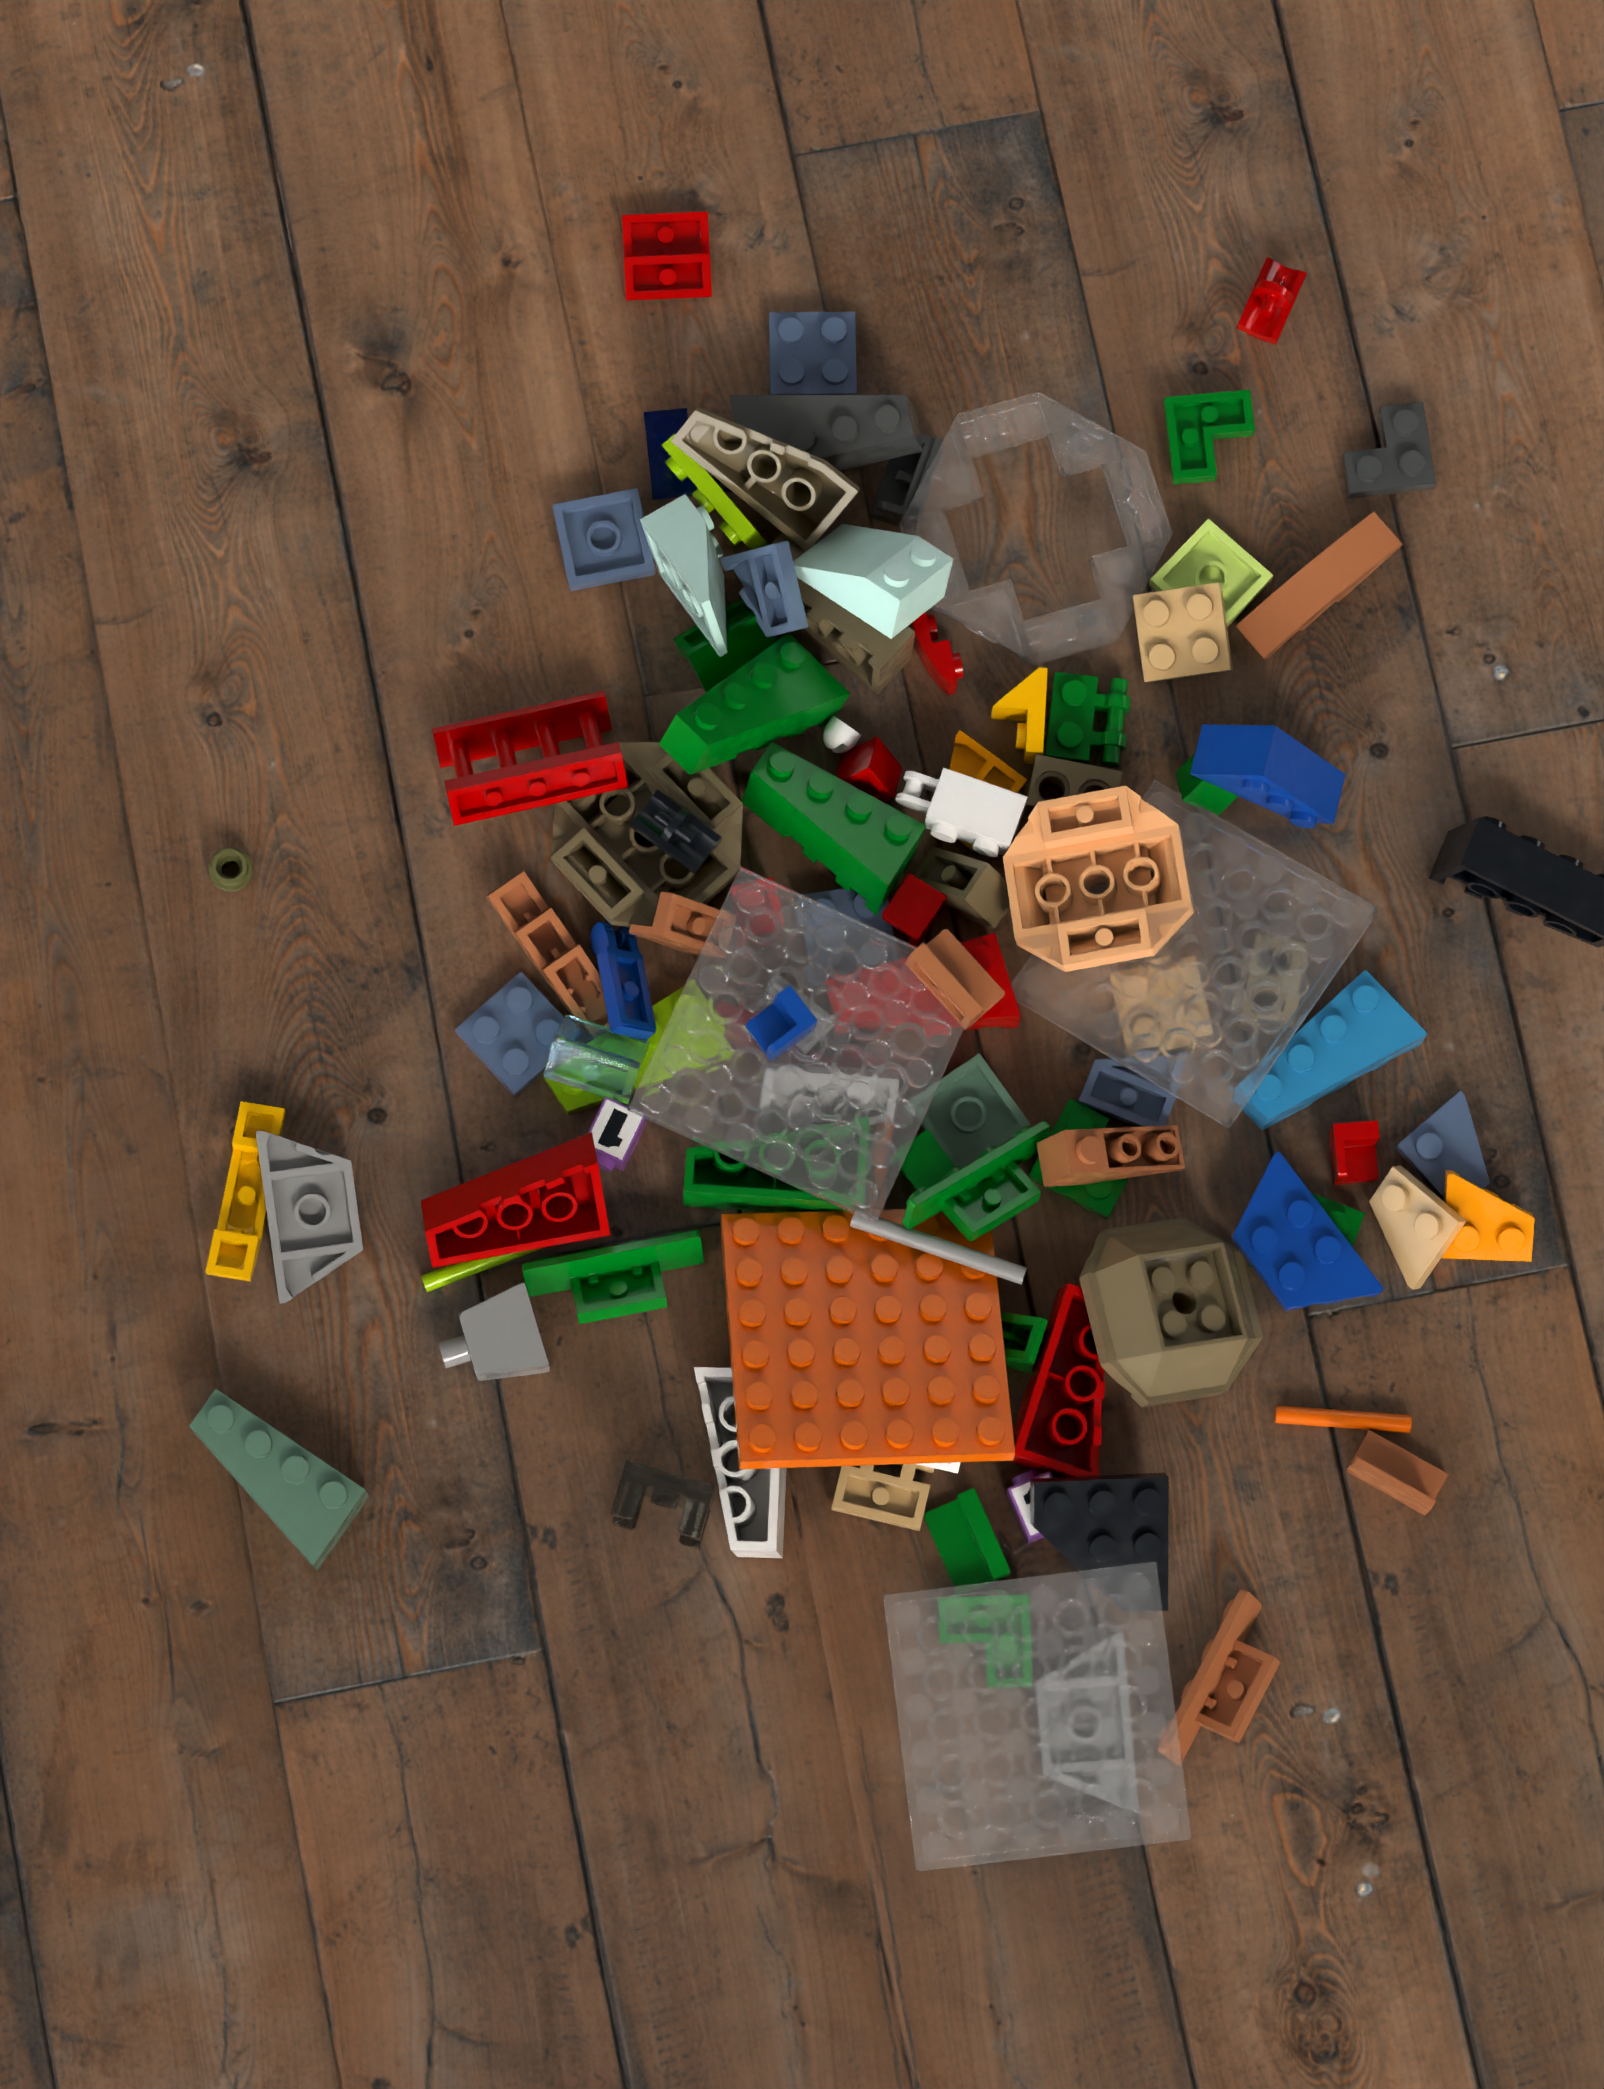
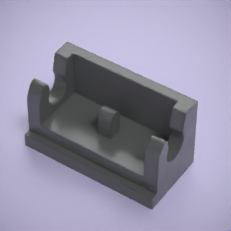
M921 433L924 451L889 460L870 512V518L913 532L916 531L942 456L944 439L933 438Z

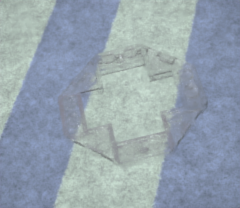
M1035 392L957 414L922 478L912 501L899 522L903 534L919 536L953 558L945 596L932 606L931 609L941 615L945 613L965 624V628L994 644L999 643L1019 654V658L1032 665L1116 642L1120 638L1134 610L1133 595L1143 593L1173 534L1147 452L1041 392ZM1048 437L1061 478L1102 467L1127 546L1094 555L1088 560L1101 599L1024 620L1011 579L973 590L969 589L944 510L977 502L984 497L972 458Z

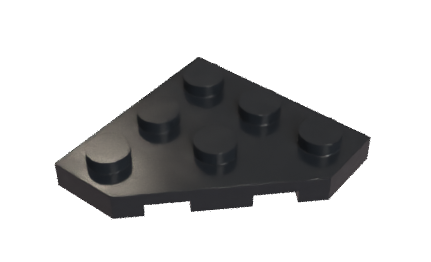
M1165 1473L1030 1479V1524L1123 1613L1168 1611L1169 1476Z

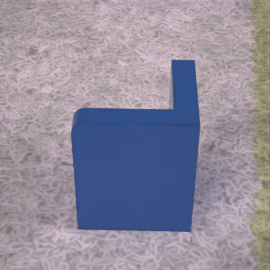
M789 985L775 996L770 1006L749 1020L745 1028L768 1059L773 1061L815 1029L818 1020L791 985Z

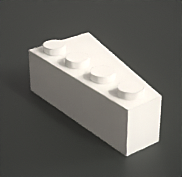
M694 1367L702 1401L704 1421L707 1426L713 1466L719 1486V1495L730 1550L737 1557L783 1558L787 1468L739 1469L731 1368Z

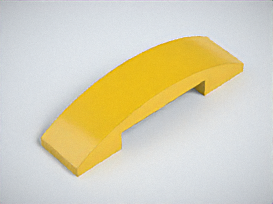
M240 1102L232 1140L233 1152L217 1229H214L205 1271L207 1275L251 1282L267 1220L256 1131L263 1130L282 1137L285 1108Z

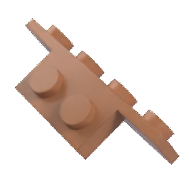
M1240 1589L1235 1599L1230 1600L1226 1605L1222 1617L1223 1623L1215 1638L1211 1639L1205 1646L1200 1668L1194 1679L1185 1685L1181 1695V1705L1173 1720L1167 1722L1161 1732L1158 1751L1174 1764L1179 1766L1182 1764L1201 1726L1240 1743L1280 1664L1276 1657L1244 1643L1262 1607V1604L1249 1591Z

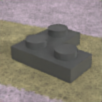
M1423 402L1380 406L1378 414L1384 448L1344 452L1342 461L1348 499L1434 489L1436 479Z

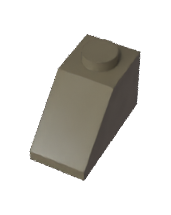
M932 846L914 874L915 877L947 896L945 906L966 920L995 929L1010 906L1006 880L989 863Z

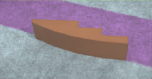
M1373 511L1274 591L1241 620L1236 627L1263 659H1268L1299 630L1303 631L1334 602L1339 603L1396 552L1403 543L1379 515Z
M524 871L519 872L486 895V898L589 1040L594 1043L610 1032L599 972L581 946L573 940L554 910L548 907Z

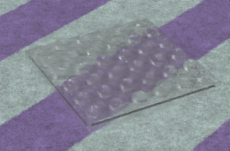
M1154 780L1141 799L1160 810L1179 825L1194 913L1154 956L1064 972L1031 954L1011 982V986L1018 1003L1225 1127L1230 1128L1373 922L1378 911L1376 906L1191 800L1182 801L1181 794ZM1095 884L1091 887L1089 893L1101 894L1108 889L1109 884Z
M740 867L631 1100L628 1111L876 1224L964 1028L905 964L910 953L917 948L916 946ZM791 985L818 1021L811 1033L776 1059L770 1061L748 1033L745 1026L749 1020L770 1006L778 993Z
M1157 1562L883 1595L916 1872L1192 1839Z

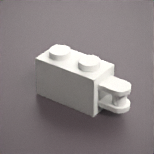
M944 767L939 780L915 771L905 772L903 779L906 781L903 793L897 794L895 801L906 808L926 814L925 825L927 829L931 830L930 834L950 843L956 842V839L973 845V850L988 857H997L998 854L1005 855L1015 838L1025 810L1027 796ZM923 789L934 792L931 802L920 798Z

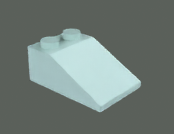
M684 494L640 519L659 575L721 657L728 653L724 574L718 559L724 554L715 536L709 532L715 527L708 512L702 505L696 508L687 495Z
M841 524L793 562L796 576L892 639L944 598L953 558L919 536Z

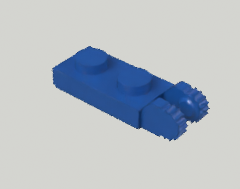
M599 921L591 930L590 941H592V952L597 954L610 1031L614 1034L647 1040L655 1034L656 1024L643 956L639 954L637 939L635 935L629 933V927H618L614 934V929H612L610 923Z

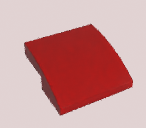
M708 211L622 215L626 301L712 297Z

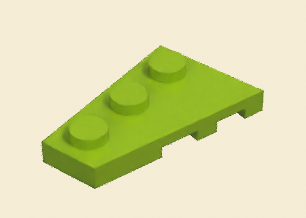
M675 434L662 444L663 448L671 456L665 461L666 465L681 482L689 477L698 489L692 493L693 497L706 509L708 514L714 509L717 510L725 520L719 527L735 546L741 541L750 550L770 545L728 495H726L713 477L671 442Z

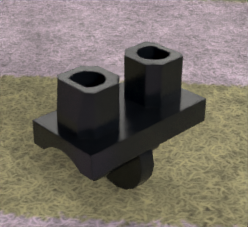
M658 789L644 809L630 823L632 829L693 874L697 872L722 840L719 834Z

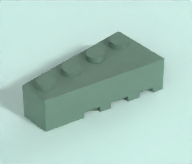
M215 1388L189 1427L318 1572L368 1500L369 1495L366 1489Z

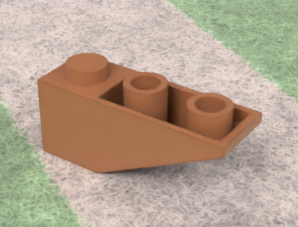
M1178 1125L1063 1130L1037 1143L1044 1187L1085 1185L1185 1169Z

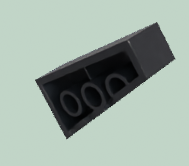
M1479 817L1447 832L1429 879L1444 884L1447 877L1466 884L1464 893L1480 900L1482 896L1505 900L1507 911L1531 918L1542 915L1545 917L1543 921L1544 926L1597 948L1604 946V874L1595 875L1583 869L1584 864L1574 857L1568 855L1557 856L1545 850V844L1536 838L1526 835L1519 837L1507 831L1506 824L1493 817Z

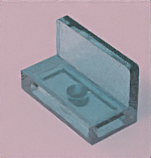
M565 1015L552 1040L543 1077L628 1105L634 1092L640 1066L646 1056L650 1042L644 1039L611 1033L608 1027L571 1015Z

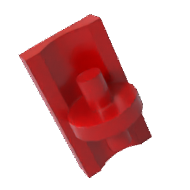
M1267 257L1236 329L1246 332L1249 336L1261 341L1277 345L1307 273L1285 267L1274 259Z

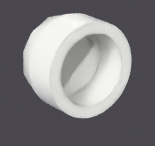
M832 716L824 729L823 742L834 753L842 754L850 751L862 735L835 716Z

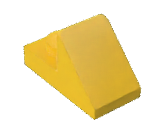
M1039 667L992 707L991 719L1025 721V723H1017L1016 749L1024 750L1023 764H1034L1036 754L1043 755L1048 668Z

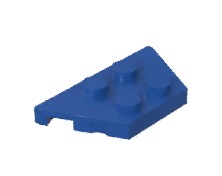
M1280 1151L1275 1153L1231 1238L1232 1242L1285 1311L1307 1308V1306L1315 1304L1342 1302V1300L1364 1296H1378L1384 1290L1382 1285Z

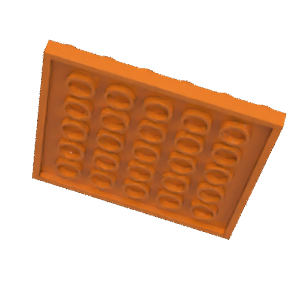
M906 1209L863 1210V1212L903 1225L902 1221ZM817 1211L721 1215L720 1226L739 1469L1013 1461L1015 1446L997 1276L850 1226L854 1212ZM942 1211L912 1228L995 1256L992 1230L969 1242Z

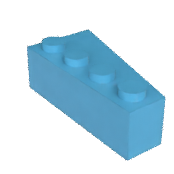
M1365 969L1236 1088L1232 1100L1263 1131L1313 1104L1314 1101L1345 1087L1362 1075L1380 1068L1397 1056L1417 1048L1422 1044L1428 1033Z

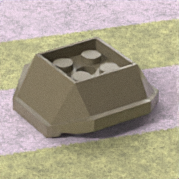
M660 742L619 743L628 783L627 788L554 804L551 862L611 925L630 927V924L652 926L661 892L674 893L706 905L740 874L743 803L710 768L689 775L659 745ZM657 789L722 837L721 842L695 874L657 846L645 848L635 841L639 833L630 827V823L644 809Z
M1186 1218L1108 1228L1100 1232L1093 1245L1094 1249L1088 1257L1079 1277L1100 1366L1118 1384L1131 1393L1130 1397L1141 1408L1217 1396L1228 1391L1263 1338L1243 1255L1238 1248ZM1172 1299L1177 1303L1179 1312L1174 1307Z

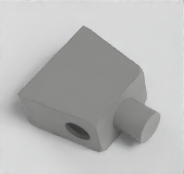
M525 1283L518 1284L461 1312L458 1316L464 1335L438 1342L445 1368L472 1361L478 1381L541 1374L550 1371Z

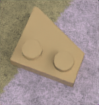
M1401 1165L1393 1166L1369 1203L1407 1285L1414 1290L1422 1287L1467 1220Z

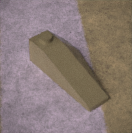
M698 407L671 439L674 445L805 551L809 550L861 489L828 461Z

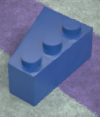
M1202 724L1190 772L1191 775L1282 815L1288 818L1291 824L1302 828H1314L1316 823L1334 824L1346 775L1275 725Z

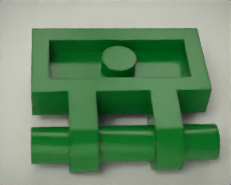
M1055 672L1045 756L1088 764L1090 749L1103 750L1102 765L1118 767L1120 765L1121 751L1126 749L1127 735L1123 733L1125 714L1130 712L1131 697L1127 696L1128 680L1123 678L1111 679L1110 694L1105 695L1096 694L1098 677ZM1095 711L1107 713L1105 732L1092 731Z

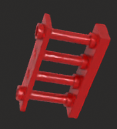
M604 690L432 728L440 768L454 765L457 777L444 781L454 826L627 788L628 783L619 742L604 745L601 732L612 730ZM584 737L587 749L560 754L558 742ZM538 746L541 747L543 759L517 764L514 752ZM497 756L499 769L474 774L471 761Z

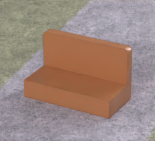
M661 892L653 925L630 924L629 933L688 954L726 959L736 915L674 893Z
M948 929L942 930L926 945L922 943L910 953L905 963L965 1030L973 1025L1005 995L1003 989Z
M1368 1430L1346 1469V1472L1423 1515H1426L1433 1508L1436 1502L1435 1498L1449 1475L1371 1430Z

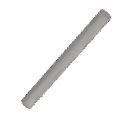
M855 1209L850 1226L1021 1285L1027 1267L915 1229L908 1230L904 1225Z

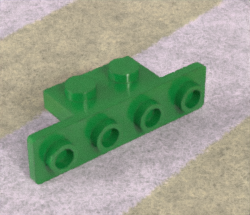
M1046 1120L1033 1127L1029 1125L1024 1126L1011 1137L1010 1141L998 1148L994 1145L988 1147L977 1157L976 1161L964 1168L957 1166L951 1169L934 1186L930 1188L923 1186L917 1189L906 1202L907 1208L902 1224L910 1230L942 1211L969 1242H972L1037 1203L1041 1191L1018 1165L1038 1153L1037 1143L1048 1138L1051 1126Z
M698 1230L674 1232L667 1236L641 1241L632 1240L624 1244L600 1249H586L579 1253L564 1256L540 1258L536 1261L522 1264V1271L529 1297L572 1289L579 1324L668 1307L661 1272L702 1264L704 1256L700 1233Z

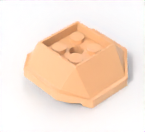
M1126 785L1037 802L1028 817V822L1015 837L1003 856L1014 937L1017 946L1064 972L1154 956L1194 913L1179 825L1160 810L1142 800L1141 796ZM1095 884H1109L1108 889L1101 894L1089 893V890Z

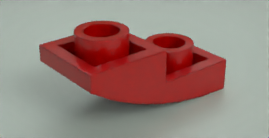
M925 612L908 625V627L915 631L914 648L935 683L947 695L956 694L957 679L964 678L960 653H952L950 640L932 642L933 640H938L936 619L934 614L927 615Z

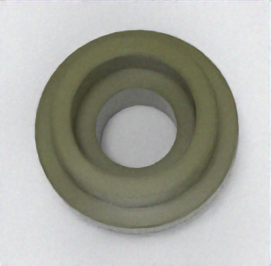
M229 847L221 849L213 855L209 862L208 873L212 883L217 888L226 892H235L243 889L250 882L253 875V865L251 859L244 851ZM227 865H237L239 867L238 874L234 877H226L223 874V870Z

